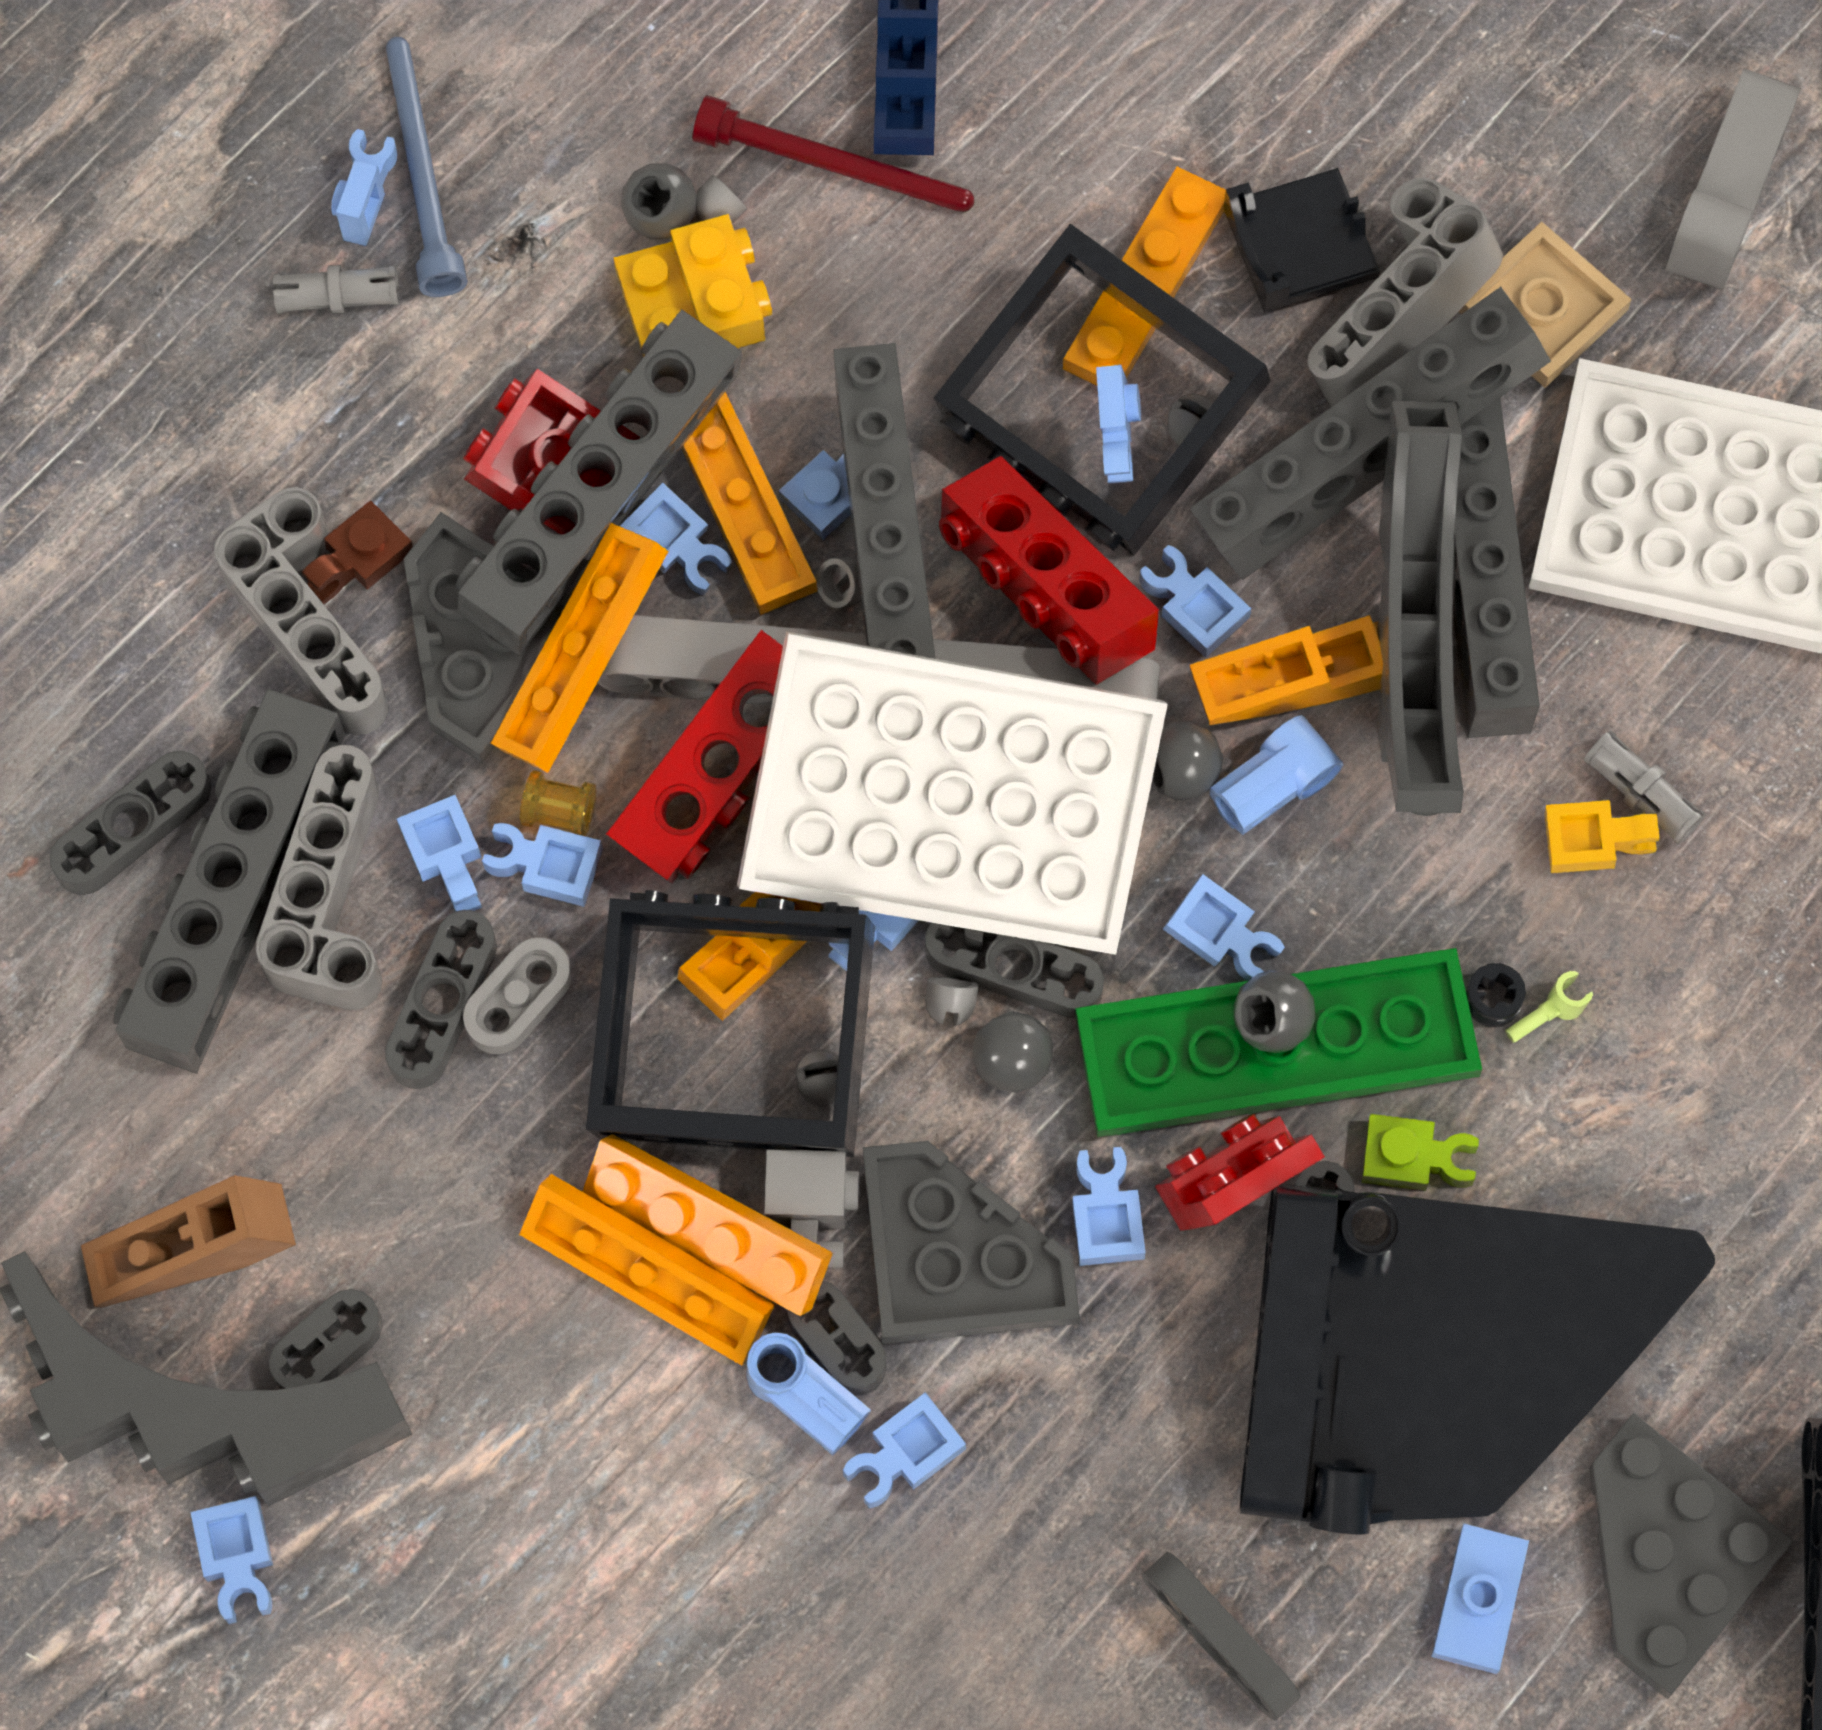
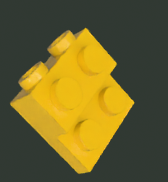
M729 214L670 230L671 242L613 258L615 271L640 349H642L649 334L660 322H664L669 326L681 309L737 348L765 341L763 317L772 315L770 299L763 280L751 283L746 265L755 263L751 241L745 227L734 230Z

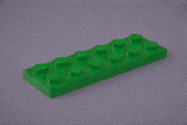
M1457 948L1291 974L1303 981L1313 996L1316 1019L1306 1039L1292 1050L1281 1053L1258 1050L1244 1041L1235 1026L1233 1004L1240 987L1248 981L1075 1008V1020L1097 1138L1480 1077L1482 1065Z

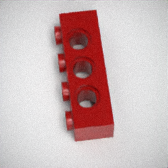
M1002 456L997 457L942 489L939 528L946 543L955 551L961 550L979 568L985 582L995 590L1000 589L1018 607L1024 621L1034 629L1039 628L1057 646L1060 655L1068 665L1073 668H1079L1095 685H1098L1155 650L1159 609Z
M760 630L606 833V835L672 884L680 874L687 880L693 876L711 851L709 847L703 844L718 823L727 829L736 820L750 799L742 792L755 774L759 773L768 725L753 727L747 724L743 717V708L747 700L756 694L774 696L783 645L763 630ZM720 744L733 746L739 755V763L734 773L725 778H714L708 775L705 769V757L710 749ZM680 795L693 796L700 805V815L697 822L687 829L672 828L666 817L669 803Z

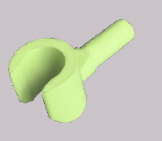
M1576 971L1563 973L1550 990L1547 1001L1507 1028L1505 1032L1508 1038L1515 1043L1545 1022L1551 1021L1556 1017L1563 1020L1575 1019L1589 1004L1593 992H1590L1578 1001L1569 999L1563 990L1574 983L1579 973Z

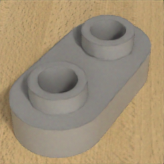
M547 938L527 939L519 943L474 992L465 1005L463 1021L469 1039L478 1049L490 1054H504L516 1049L568 991L572 980L571 966L565 950L558 943ZM537 968H545L551 972L550 979L543 984H534L528 978L530 973ZM503 1015L509 1019L508 1026L500 1032L490 1031L486 1028V1025L493 1016Z

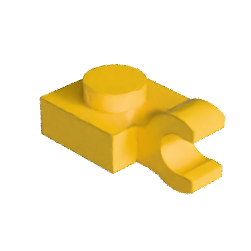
M1610 800L1551 804L1545 807L1544 815L1551 873L1615 869L1616 851H1622L1627 854H1649L1657 851L1656 841L1660 839L1657 814H1640L1630 817L1612 818Z

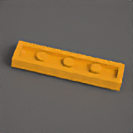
M1176 166L1123 256L1122 261L1174 298L1224 213L1226 189ZM1103 290L1064 356L1063 370L1097 386L1096 367L1121 365L1127 379L1156 328Z
M725 392L681 449L760 615L818 592L817 581Z
M611 523L490 744L548 773L667 556L668 550L657 542Z
M613 1134L601 1139L582 1192L789 1311L802 1316L812 1310L833 1252Z
M550 1174L540 1183L519 1233L525 1239L741 1366L748 1360V1353L754 1342L760 1339L775 1305L553 1174Z

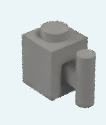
M767 1150L765 1216L786 1228H791L792 1231L833 1252L828 1268H843L844 1242L818 1241V1229L845 1230L846 1210L858 1211L859 1171H847L846 1152Z

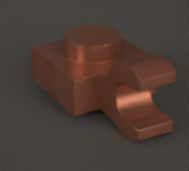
M370 500L324 538L326 550L331 554L322 555L312 561L302 571V574L309 581L307 585L324 605L333 599L354 578L368 590L404 560L405 556L413 548L412 540Z

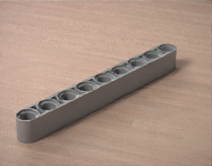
M634 615L603 671L598 684L616 693L707 701L760 630H763L781 645L784 644L786 631L867 646L864 633ZM933 639L935 657L939 660L1158 700L1160 666L1154 660L1146 657L1139 659L1098 685H1095L1079 668H1073L1068 665L1058 649ZM756 694L749 698L745 704L772 706L773 697L767 694Z

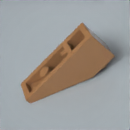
M234 1175L81 1245L94 1307L103 1308L248 1267L295 1246L296 1242L282 1184Z

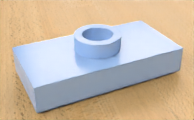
M1463 1524L1431 1657L1498 1674L1529 1540Z

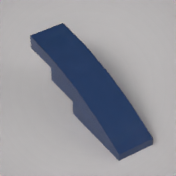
M878 0L874 154L934 156L939 0Z

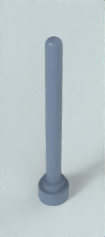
M393 37L386 45V52L424 249L419 254L420 259L415 265L419 289L421 293L430 297L449 296L460 292L467 285L464 260L447 241L410 46L406 39Z

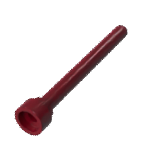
M706 95L703 98L696 116L692 140L700 144L717 148L720 143L730 146L732 141L958 212L969 211L975 202L973 193L966 188L740 118V111L731 109L729 101Z

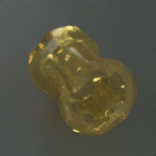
M533 770L527 779L521 800L519 816L521 825L532 827L537 822L571 830V833L586 836L595 808L596 784L585 781L579 787L545 779L543 772Z

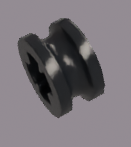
M1491 963L1478 968L1471 976L1466 991L1471 1017L1479 1024L1490 1028L1503 1027L1511 1023L1519 1015L1526 996L1525 983L1520 974L1512 967L1501 963ZM1496 982L1503 984L1507 988L1504 998H1512V1003L1508 1004L1500 1001L1496 1004L1495 1008L1488 1007L1483 1003L1486 993L1478 992V989L1481 986L1490 990Z

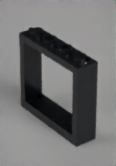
M1070 223L933 399L944 415L940 423L953 432L957 439L969 445L973 438L977 439L992 451L987 457L989 461L1002 456L1020 475L1023 473L1039 485L1038 492L1060 514L1066 516L1071 509L1088 521L1089 524L1085 531L1100 545L1103 543L1112 551L1120 545L1135 556L1271 380L1265 363ZM1071 268L1075 269L1229 381L1224 390L1125 516L968 401Z
M646 890L645 893L630 892V899L610 898L586 1130L599 1139L613 1134L625 1141L762 1151L846 1152V1157H854L875 938V925L867 915L859 914V907L840 906L837 902L821 903L820 912L795 910V902L778 898L757 899L756 908L731 906V898L715 894L693 895V903L668 902V894L652 890ZM640 930L849 944L833 1121L622 1106Z

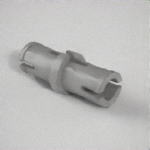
M328 265L327 272L273 275V285L276 287L273 293L277 314L288 311L331 308L332 314H345V307L384 304L399 305L400 303L399 292H397L399 281L396 265L386 268L342 271L341 265Z
M1612 730L1604 734L1584 758V762L1591 765L1625 795L1623 803L1632 811L1639 808L1645 814H1657L1658 825L1678 845L1695 831L1706 816L1702 810L1696 808L1664 779L1666 772L1657 764L1650 767L1617 738Z

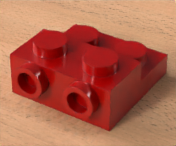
M536 369L527 377L524 383L513 378L494 407L495 410L503 414V417L491 434L482 428L463 456V460L472 465L464 480L508 509L523 510L535 496L531 493V487L539 473L551 461L557 465L561 463L572 449L568 446V441L580 421L588 414L596 418L601 410L539 369ZM623 425L617 429V432L626 439H640V436ZM598 469L588 470L580 476V479L585 484L592 487H602L612 480L606 472ZM554 516L544 522L545 525L560 535L570 532L575 527L569 519L562 516Z
M1253 1113L1220 1132L1225 1143L1206 1155L1201 1147L1198 1146L1167 1164L1166 1167L1171 1176L1155 1185V1188L1180 1231L1212 1226L1325 1158L1312 1134L1292 1138L1280 1116L1259 1122Z

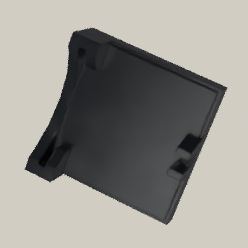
M1339 168L1256 193L1252 192L1249 182L1226 189L1223 209L1264 313L1379 277L1380 270L1366 237V216L1364 212L1357 213L1359 199L1357 196L1350 198Z

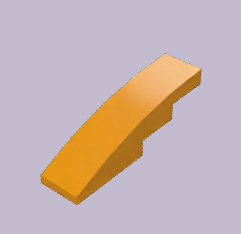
M1368 615L1313 634L1310 626L1190 664V671L1209 725L1270 716L1380 690L1383 660L1378 636V621L1373 623L1371 616Z
M754 892L739 905L740 907L756 908L757 899L778 898L795 902V910L820 912L821 903ZM716 935L679 967L677 979L723 1021L762 986L807 941Z

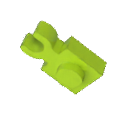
M1370 1114L1367 1124L1361 1183L1426 1191L1429 1184V1174L1431 1173L1439 1174L1444 1182L1453 1187L1467 1188L1473 1186L1476 1171L1457 1168L1453 1164L1451 1156L1457 1152L1476 1154L1479 1139L1470 1134L1459 1133L1448 1137L1445 1141L1433 1140L1435 1122Z

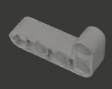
M1745 68L1743 69L1697 188L1693 191L1685 210L1665 270L1720 290L1724 289L1801 88Z
M1415 178L1405 182L1394 192L1391 197L1390 209L1408 247L1318 340L1309 352L1307 360L1309 370L1330 407L1442 329L1493 276L1501 265L1503 257L1501 247L1484 212L1476 204L1435 180Z
M298 487L283 489L231 524L218 536L214 545L217 564L228 590L325 709L338 713L343 730L355 735L368 734L377 730L385 722L388 714V700L381 678L375 667L297 573L325 551L324 538L328 535V528L321 506L312 493ZM295 519L311 521L305 529L299 532L284 531L285 526ZM246 554L260 556L259 560L248 568L233 567L237 559ZM292 599L297 601L296 605L286 613L275 614L269 612L272 605L279 600ZM318 644L334 646L333 651L322 659L313 660L305 657L307 652ZM347 677L349 685L355 693L365 699L358 702L352 696L346 698L341 682Z
M352 745L332 747L323 753L316 763L257 938L256 954L268 982L275 989L285 994L342 1009L358 1010L369 1006L377 999L382 990V975L372 948L364 940L353 935L337 932L335 929L378 803L379 787L368 756L361 749ZM350 776H357L358 781L349 780ZM336 784L345 785L342 797ZM341 799H342V802H343V804H344L345 809H343L342 807H340V806H341ZM337 831L343 834L341 841L332 848L318 849L313 846L316 838L322 833ZM319 889L324 892L321 900L314 906L300 908L293 905L297 895L304 890ZM299 947L304 950L302 958L295 965L279 967L274 964V959L283 949ZM360 963L366 966L363 975L354 982L341 983L335 980L338 970L346 964Z

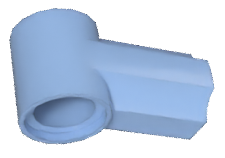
M1298 715L1277 728L1261 745L1258 754L1210 787L1209 795L1214 801L1219 814L1227 824L1244 835L1296 796L1299 800H1304L1320 791L1341 771L1343 762L1303 715Z
M775 1332L763 1335L751 1347L748 1353L746 1378L752 1392L756 1397L765 1402L772 1403L834 1456L859 1429L871 1410L807 1356L801 1344L788 1334ZM774 1353L788 1357L794 1364V1374L788 1380L780 1383L764 1379L757 1367L764 1357Z

